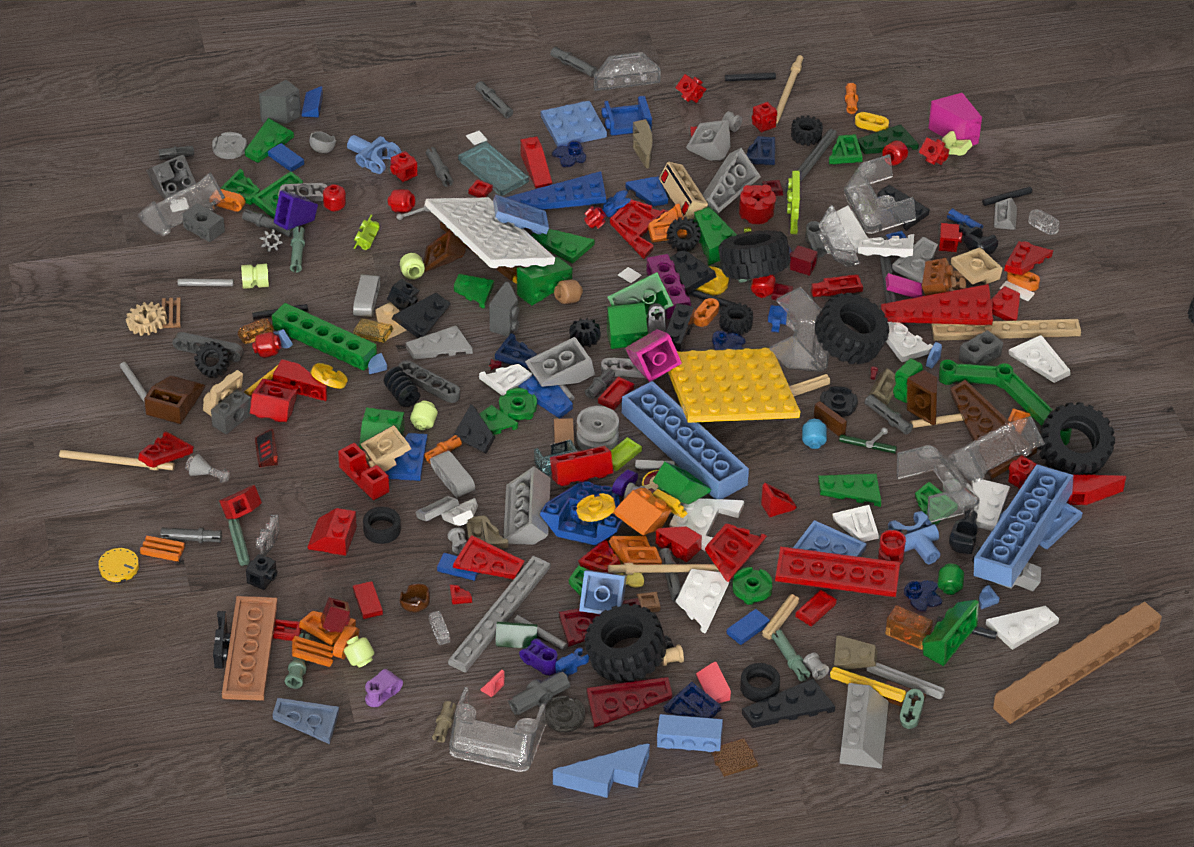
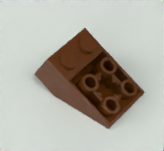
M172 375L153 385L145 396L146 415L181 424L204 390L205 385Z

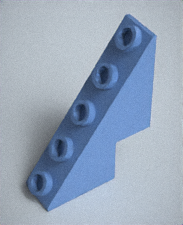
M650 744L637 745L633 748L558 767L553 770V785L608 798L613 782L638 788L649 759Z

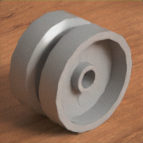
M591 406L582 410L577 417L576 441L578 446L582 450L606 446L610 451L616 447L619 439V418L617 414L605 406Z

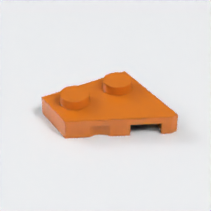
M676 204L671 210L663 213L658 219L648 224L652 243L669 240L666 236L670 224L673 220H678L679 217H682L683 220L680 204ZM684 229L678 230V237L686 238L687 231Z
M312 611L300 621V628L330 646L334 645L342 634L337 631L329 632L322 628L321 612ZM350 618L348 625L355 627L356 620Z

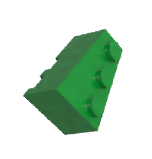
M710 207L694 212V223L697 222V228L700 227L699 233H701L699 243H701L703 254H705L709 266L720 261V243L737 234Z
M555 257L554 264L530 265L527 268L518 267L517 295L533 306L553 294L558 282L571 280L573 268L559 257Z

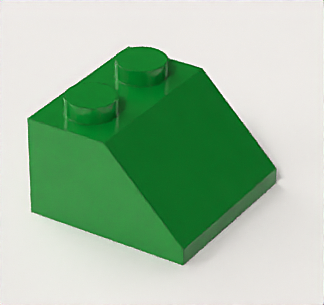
M644 303L607 307V337L610 349L626 348L648 335Z
M366 407L362 420L359 448L362 449L361 443L393 425L403 436L405 429L404 412Z
M665 461L653 479V482L658 485L657 489L670 494L678 499L680 503L683 502L688 505L707 495L712 490L687 470Z

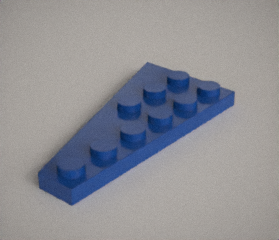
M601 171L505 197L541 210L606 203Z

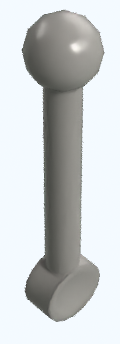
M424 205V207H422V208H419V209H416V210H413V211H410V212H407V213H404V214L399 213V214H397L396 218H397L398 220H402L403 217H406V216H409V215H412V214H415V213H418V212H421V211H424V210H425V211H430V210Z
M885 427L880 430L881 432L877 436H875L871 441H866L865 446L867 448H872L874 442H876L882 435H886L888 433V429Z

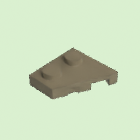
M485 515L474 516L468 519L466 523L468 540L472 535L499 549L508 548V540L500 536L499 530L490 523V520Z
M836 636L834 667L849 670L876 666L877 649L875 645L843 636Z

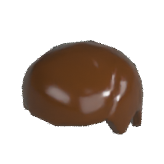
M411 584L408 586L406 593L401 592L400 606L408 612H421L429 606L430 588L424 584Z

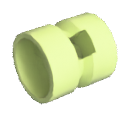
M257 264L256 267L241 265L243 289L254 288L255 285L259 288L269 287L267 264Z

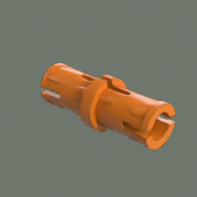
M848 83L846 86L845 102L847 103L846 109L849 114H854L858 110L857 87L854 83Z
M454 435L447 441L438 443L434 449L424 453V457L428 462L430 458L446 451L451 452L460 447L462 442L459 437L457 438V435Z

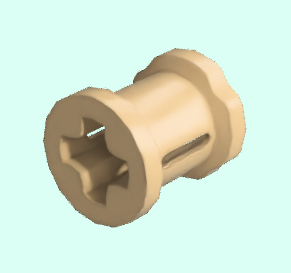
M680 644L666 649L665 657L662 658L663 661L661 662L662 666H667V663L677 661L680 663L684 662L683 650Z

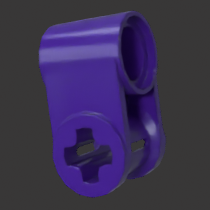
M533 639L530 646L519 652L520 658L524 663L537 669L542 674L553 675L556 673L557 651L545 645L539 639Z

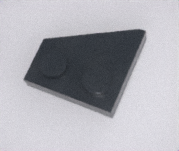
M218 611V629L215 631L213 659L214 668L223 669L224 660H227L228 656L227 645L230 643L231 633L228 632L226 611Z

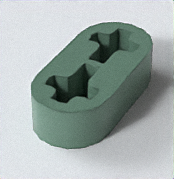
M911 689L905 695L900 712V722L906 729L915 728L919 723L924 706V695L920 690ZM918 696V700L915 702V705L912 706V700L910 698ZM911 711L913 719L910 722H906L905 717H908Z

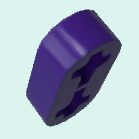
M629 469L626 470L615 480L612 493L624 496L627 485L630 482L636 484L638 473Z

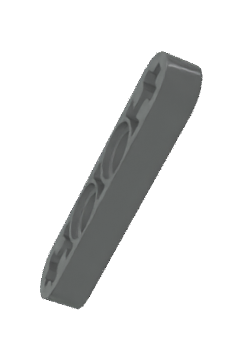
M178 332L172 341L176 349L190 353L200 350L196 343L204 347L205 342L209 344L210 341L218 342L229 352L231 357L229 361L232 362L240 361L244 354V349L239 344L184 332ZM216 353L208 355L209 357L219 359V355Z
M402 361L398 365L414 385L449 403L457 402L460 399V388L452 382L411 361ZM425 376L426 378L422 380L418 379L417 377ZM433 384H440L441 386H440V387H433L432 385H433Z

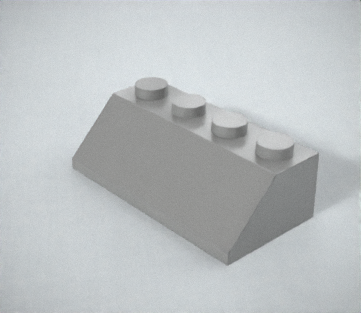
M534 466L506 485L503 539L506 538L508 544L534 545L548 536V525L540 516V512L544 505L550 501V477Z
M848 684L840 763L882 769L889 701L870 685Z

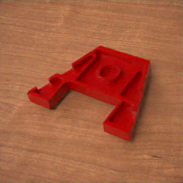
M631 199L629 203L610 218V224L645 259L653 251L654 245L641 237L648 231V224L658 219L663 213L668 211L652 209L651 205Z

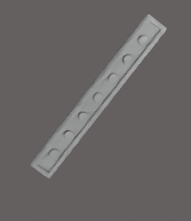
M532 556L450 657L448 665L465 673L469 670L496 636V623L507 622L550 569L549 562Z

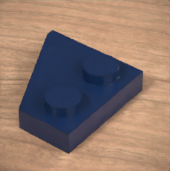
M758 136L754 140V143L749 146L746 153L752 164L775 165V137Z
M511 333L496 351L495 359L511 365L519 364L526 370H529L525 361L537 354L532 349H529L525 343H519L515 339L516 336Z

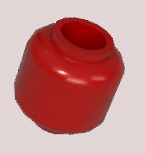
M892 141L884 147L882 156L887 164L895 166L906 160L908 149L903 142Z
M333 184L323 190V205L330 211H339L346 205V192L343 187Z
M408 189L393 190L388 197V205L396 213L410 212L415 206V196Z
M771 274L766 277L752 278L751 291L759 298L770 296L774 291L775 276Z
M273 332L258 334L255 337V342L252 343L254 353H258L261 358L275 356L279 353V349L282 348L279 336Z

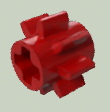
M591 206L584 213L586 215L584 220L591 228L596 226L599 229L606 222L604 220L606 214L600 207L594 209Z

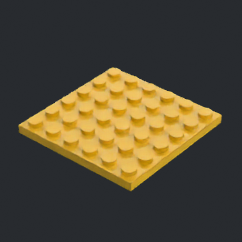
M772 348L677 351L682 364L668 371L688 423L800 417L799 407Z

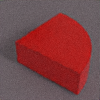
M450 585L452 604L472 603V596L469 591L460 588L458 585Z

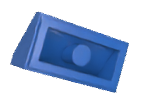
M322 86L306 92L302 117H319L323 99Z

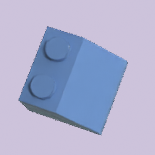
M585 570L579 611L601 614L602 611H608L613 606H622L627 575Z

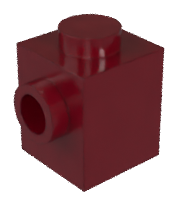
M798 245L794 252L791 251L790 270L810 276L817 265L818 251Z
M329 597L321 615L322 628L329 632L337 631L342 633L344 626H348L350 621L348 602Z

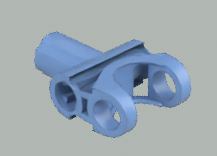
M353 135L347 143L348 149L358 153L355 157L357 164L362 168L370 169L371 172L381 174L386 169L382 161L383 159L391 160V157L401 153L400 148L395 143L388 142L381 136L370 143ZM387 149V156H382V152Z
M918 511L914 513V526H904L896 520L888 523L889 530L902 532V529L907 530V534L904 535L906 537L904 552L915 549L927 564H932L939 559L940 552L932 543L939 539V532L935 524L932 525L924 512Z

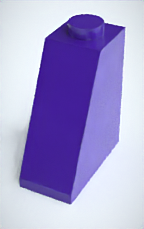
M281 190L274 223L289 230L315 221L318 204L305 197Z

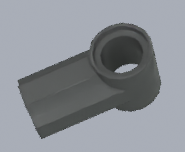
M817 221L809 222L806 225L805 241L809 244L811 250L818 251L817 258L823 257L828 253V247L822 233V225Z

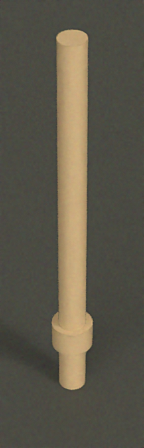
M801 55L797 56L796 61L791 66L790 76L776 109L778 114L776 124L780 120L797 74L802 69L803 56Z
M60 450L59 453L61 458L147 467L150 470L156 471L159 469L174 470L175 464L172 462L152 468L146 466L145 463L137 458Z
M624 563L623 565H608L609 573H623L624 575H633V573L690 572L691 569L720 572L715 564L634 565L633 563Z

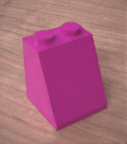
M963 93L931 101L928 127L931 131L942 137L950 131H954L957 140H971L972 146L979 144L982 116Z
M658 329L625 348L631 362L649 382L682 364L670 335Z

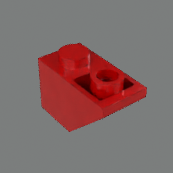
M255 485L219 500L226 519L239 518L252 512L262 503Z
M687 526L658 528L656 530L655 544L662 549H671L672 554L676 558H680L687 563L701 550L702 535Z

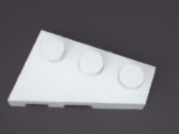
M972 477L974 511L978 514L975 523L978 528L992 531L999 521L1010 486Z

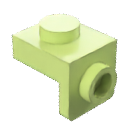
M950 131L942 138V142L946 143L945 147L950 150L949 154L961 156L966 154L972 147L971 140H957L954 131Z

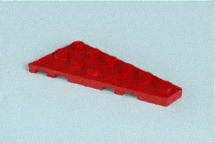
M989 284L881 304L880 309L884 312V317L887 318L888 322L962 325L993 324Z

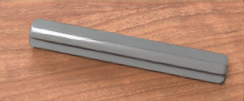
M876 662V666L867 667V671L911 689H918L922 693L937 699H942L945 689L943 687Z

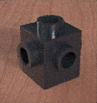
M400 279L392 286L387 300L399 309L404 310L417 303V295L420 290L411 283Z
M260 554L249 562L246 569L247 583L262 590H265L270 582L276 579L278 574L276 561Z

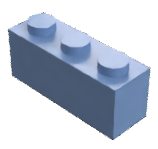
M660 714L657 747L720 752L723 719Z

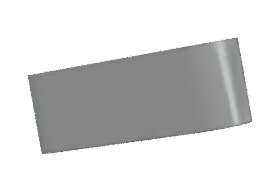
M361 274L354 300V316L373 317L380 289V276Z
M450 451L430 458L432 469L456 498L475 490L472 477Z

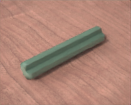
M237 518L230 519L228 523L239 564L241 566L248 565L250 558L240 522Z

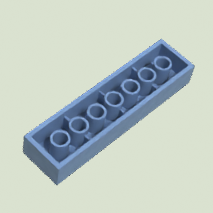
M653 381L622 396V414L667 456L675 461L680 468L687 470L712 490L708 494L714 499H724L748 485L749 468L698 422L688 423L682 407Z
M1036 464L974 557V576L1008 587L1013 586L1071 496L1073 475Z

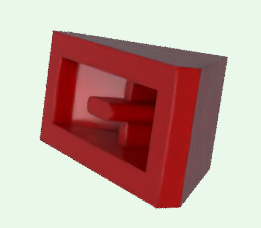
M767 483L763 484L761 505L769 518L797 508L789 494Z

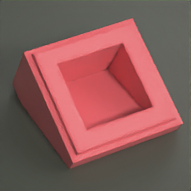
M501 670L481 688V691L490 697L494 696L504 686V671Z

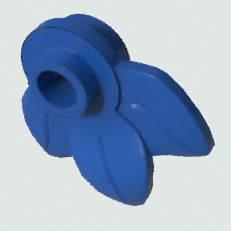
M627 190L617 192L614 197L608 198L606 203L603 204L602 210L607 217H612L619 208L624 207L631 201L630 198H625L628 193Z

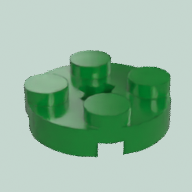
M523 388L509 389L503 397L501 395L499 398V410L513 420H530L534 417V413L537 410V398L534 394L532 396L528 393V390Z
M753 567L743 568L734 575L732 583L733 592L748 605L763 601L772 594V577L768 572L760 568L759 571L753 570Z

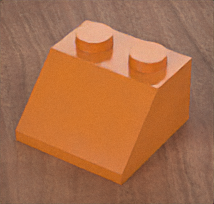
M641 487L632 490L614 510L613 514L644 536L656 531L658 528H662L672 509L667 506L665 501L653 496L650 490Z

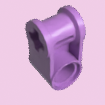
M383 669L365 685L367 692L365 697L366 704L370 707L381 706L386 700L400 691L403 686V680L389 670Z

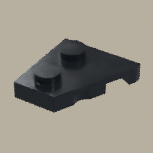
M470 404L454 435H457L461 442L487 454L496 437L488 428L476 407Z

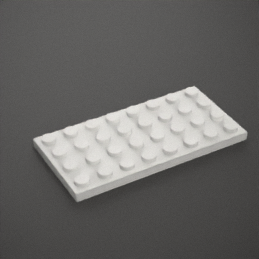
M489 197L426 199L425 206L491 268H498V266L514 267L521 265L530 267V265L546 266L554 264L555 257L524 229L518 228L510 222L502 223L495 218L494 204Z

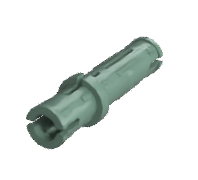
M299 226L293 229V238L291 239L292 256L290 270L294 272L295 267L296 272L302 270L305 230L303 227H300V232H298Z
M782 630L775 631L778 637L773 633L771 638L788 661V667L795 672L799 681L807 680L803 674L809 678L810 672L803 664V658L797 655Z

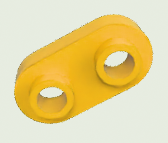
M860 112L855 116V125L861 129L879 132L889 128V120L883 116Z

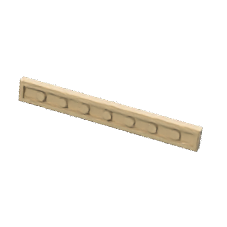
M1078 319L993 321L992 325H931L934 341L971 340L987 330L999 339L1035 338L1040 335L1042 337L1081 336Z

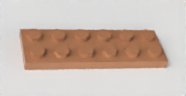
M236 597L222 699L264 701L278 605L277 598Z

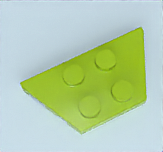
M792 171L791 178H788V189L790 190H787V200L790 203H787V214H790V234H797L800 171Z

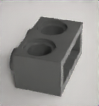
M987 330L960 346L959 360L964 364L986 365L1001 356L1003 342Z

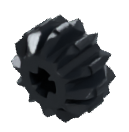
M588 317L586 320L580 318L579 321H573L569 329L570 339L575 337L582 347L588 346L590 348L591 345H597L601 337L599 324L595 323V320H588Z

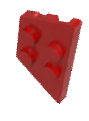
M726 523L707 544L705 551L724 579L729 582L767 537L765 534L761 533L760 536L749 534L750 530L737 528Z

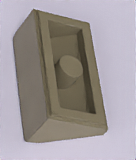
M888 368L882 371L868 396L870 394L874 395L882 403L888 404L893 396V388L896 385L895 374Z

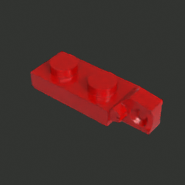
M857 274L824 278L822 282L814 283L811 286L813 297L863 292V285Z

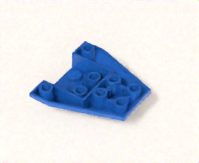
M591 482L577 483L548 501L540 512V516L557 537L597 545L615 534L622 524V520L613 513L602 520L593 522L582 521L578 518L576 506L587 496L594 495L597 497L600 493H604L613 497L616 508L620 504L619 495L612 493V487L594 485Z

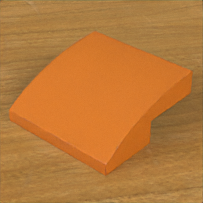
M612 536L609 540L613 551L623 563H633L634 565L662 564L657 548L650 547L646 536Z

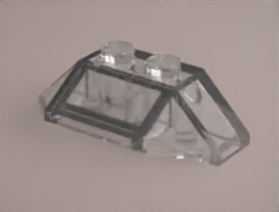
M643 52L609 56L594 75L593 89L594 91L660 83L661 68Z
M829 206L818 224L821 231L818 233L822 243L826 242L824 248L827 254H831L835 261L848 268L857 265L860 262L834 206Z

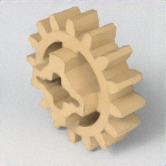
M145 302L141 306L137 304V308H131V313H127L126 318L129 330L133 331L134 334L139 332L140 336L144 333L150 335L152 331L157 333V329H163L162 324L167 323L164 307H160L159 303L154 305L153 302H150L149 305Z

